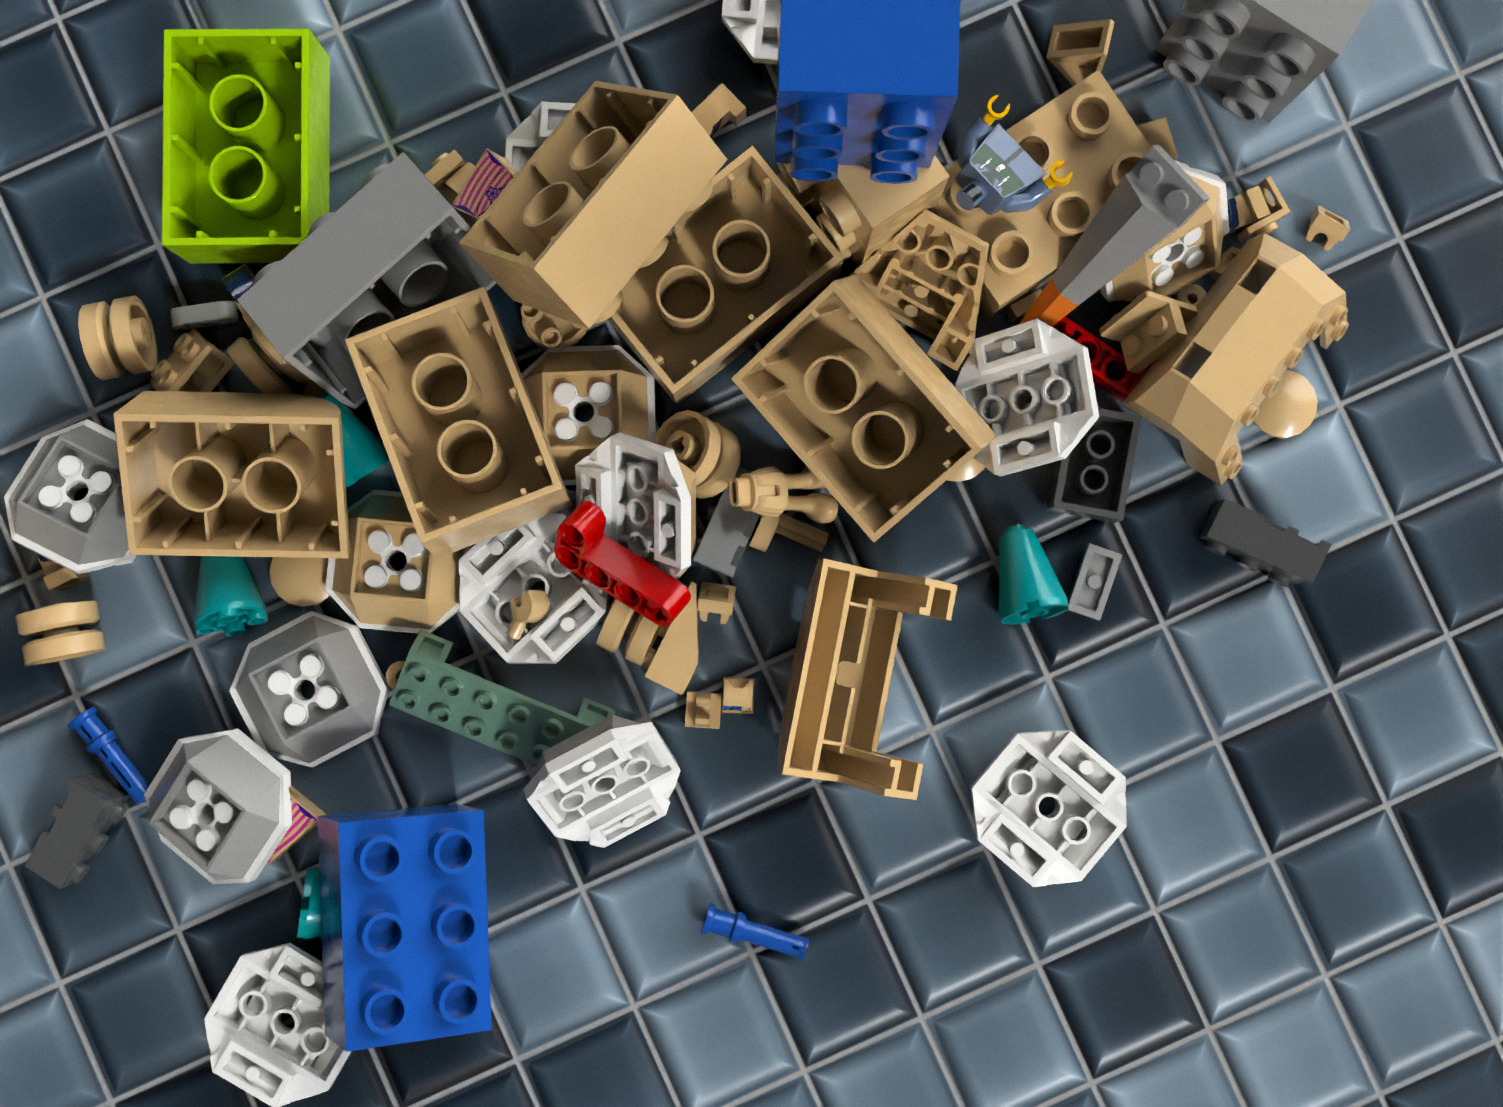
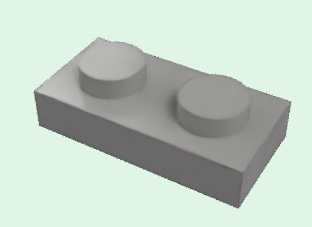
M1091 543L1086 545L1068 598V611L1096 621L1101 620L1122 554Z

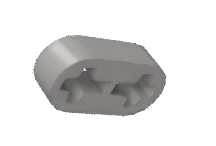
M216 301L182 306L170 310L172 328L176 330H191L193 328L226 325L239 321L238 309L234 301Z

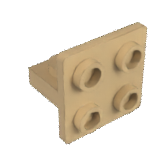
M1145 291L1118 314H1115L1107 323L1099 328L1102 337L1120 342L1127 370L1138 374L1188 336L1185 324L1195 317L1198 311L1196 306L1151 291Z
M193 328L189 334L183 333L177 339L173 346L175 351L167 360H161L156 365L155 370L151 373L152 378L150 382L156 391L212 392L235 362Z

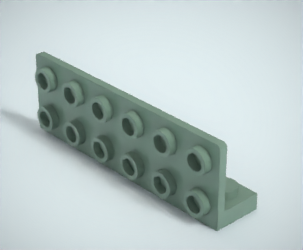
M420 630L407 655L389 705L536 766L543 751L603 719L615 715L616 710L584 697L577 715L573 716L447 664L445 661L451 651L453 642L424 630Z

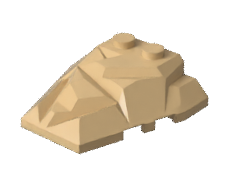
M925 209L851 272L849 276L856 274L896 320L934 340L926 355L958 371L975 340L989 243Z

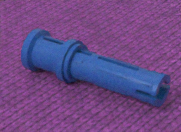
M92 707L72 720L68 724V728L71 731L76 730L88 745L86 750L89 754L92 753L93 756L98 755L133 799L136 806L146 801L144 794L150 784L115 742L117 739L116 733L113 730L109 731L96 715L98 713L97 709Z
M709 903L700 932L705 935L711 932L727 937L729 942L734 944L735 942L739 943L740 940L797 957L800 960L804 959L806 955L804 950L808 948L809 938L807 937L804 938L746 920L744 913L737 912L733 914L717 909L713 903Z

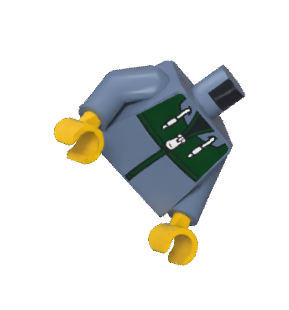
M999 95L993 96L988 101L985 116L983 118L978 117L962 138L957 159L961 171L955 177L956 182L962 188L956 194L958 204L965 210H972L975 206L979 205L989 215H993L1000 210L1005 213L1029 211L1052 193L1051 189L1055 185L1059 187L1068 185L1073 175V172H1071L1062 179L1055 176V171L1065 164L1064 160H1059L1052 165L1050 176L1043 180L1047 173L998 123L993 128L992 123L1005 117L1010 109L1009 103L1002 113H995L992 110V103Z

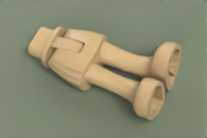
M774 466L765 467L751 473H744L739 478H731L729 480L730 504L733 507H741L744 511H751L768 517H778L783 511H800L809 519L819 524L830 523L838 513L837 500L831 494L788 495V489L822 490L826 488L807 466L801 472L793 474L783 473Z

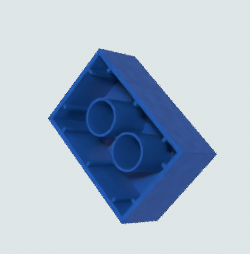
M781 0L774 163H790V176L804 181H828L838 177V165L870 166V179L880 183L902 184L917 180L918 168H930L958 97L960 0Z
M460 804L318 816L325 1035L345 1052L492 1030L484 810Z

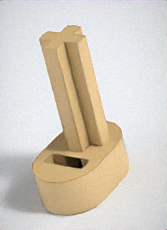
M783 513L778 517L760 515L748 546L765 553L774 533H777L822 552L829 533Z

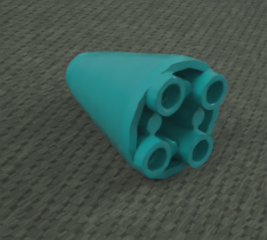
M201 556L194 614L197 634L204 635L216 631H225L226 636H239L247 632L246 627L268 621L266 605L243 557Z

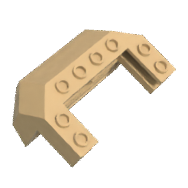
M1265 233L1253 237L1245 243L1196 307L1198 314L1185 324L1188 336L1154 361L1122 403L1128 409L1180 440L1186 464L1220 486L1223 485L1227 478H1234L1243 464L1237 433L1244 425L1249 426L1255 420L1260 409L1258 406L1266 396L1270 398L1275 394L1282 381L1280 377L1287 368L1293 369L1298 364L1304 352L1302 349L1310 339L1315 340L1320 336V346L1327 349L1333 340L1339 341L1343 337L1349 326L1347 322L1346 292L1304 254Z
M825 558L818 559L805 597L779 731L777 771L782 775L839 782L883 796L917 800L923 764L877 752L878 741L881 734L903 613L951 621L958 585L926 577L876 571Z

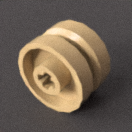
M133 295L114 299L111 306L105 301L81 306L78 318L80 340L89 367L96 377L100 380H108L124 376L126 370L133 375L155 370L157 365L156 337L151 319L141 299Z
M256 323L251 327V333L261 348L251 340L239 337L227 348V352L232 360L263 393L296 394L294 385L286 374L298 384L306 385L311 381L310 378L279 354Z
M686 410L675 413L663 423L653 440L655 444L673 449L676 458L696 473V498L699 499L712 498L724 491L729 486V480L735 478L740 465L741 447L737 436L729 428L713 422L710 418L698 412Z
M614 598L609 607L608 615L604 618V624L596 645L613 653L619 649L626 635L630 636L624 650L625 659L642 666L662 626L655 624Z
M97 601L58 603L16 615L15 620L19 635L24 637L43 635L44 637L27 642L21 648L24 665L52 663L107 650L102 631L95 629L79 631V628L93 625L100 619Z

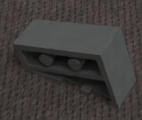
M738 467L735 478H739L744 473H751V471ZM729 486L723 491L718 504L711 503L704 520L709 525L704 536L698 534L696 547L692 554L695 555L693 558L695 564L733 579L760 515L751 511H744L741 507H733L729 499Z
M1227 499L1215 502L1198 536V539L1207 543L1206 549L1221 556H1225L1228 553L1238 558L1236 563L1241 567L1254 572L1258 568L1269 574L1268 579L1283 587H1288L1289 584L1314 582L1332 544L1323 540L1315 544L1298 536L1299 530L1290 526L1286 530L1266 520L1267 516Z
M96 772L68 778L64 788L70 792L63 806L59 803L54 806L51 815L56 818L48 831L43 830L25 864L26 868L59 889L74 883L78 884L82 881L89 871L90 866L87 863L93 853H99L105 846L109 838L106 835L112 823L116 824L121 820L128 808L125 803L130 795Z

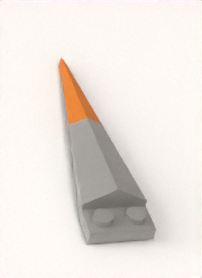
M1159 144L1152 146L1133 169L1124 175L1019 324L1039 319L1052 327L1108 282L1185 225L1210 197Z

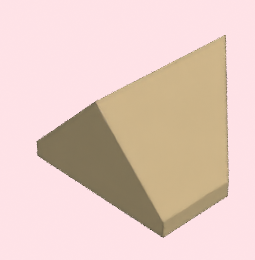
M1107 19L1053 25L1046 59L1051 61L1073 86L1097 70L1102 72L1108 54L1114 21Z

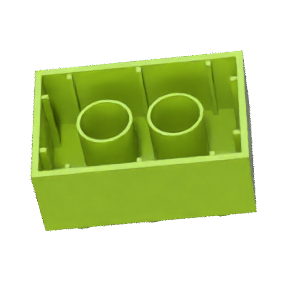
M164 29L162 245L190 264L272 263L281 261L308 237L311 225L319 217L329 213V55L310 29Z

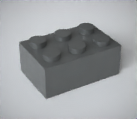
M1098 408L1099 418L1066 459L1055 461L1046 510L1116 523L1123 521L1142 416Z

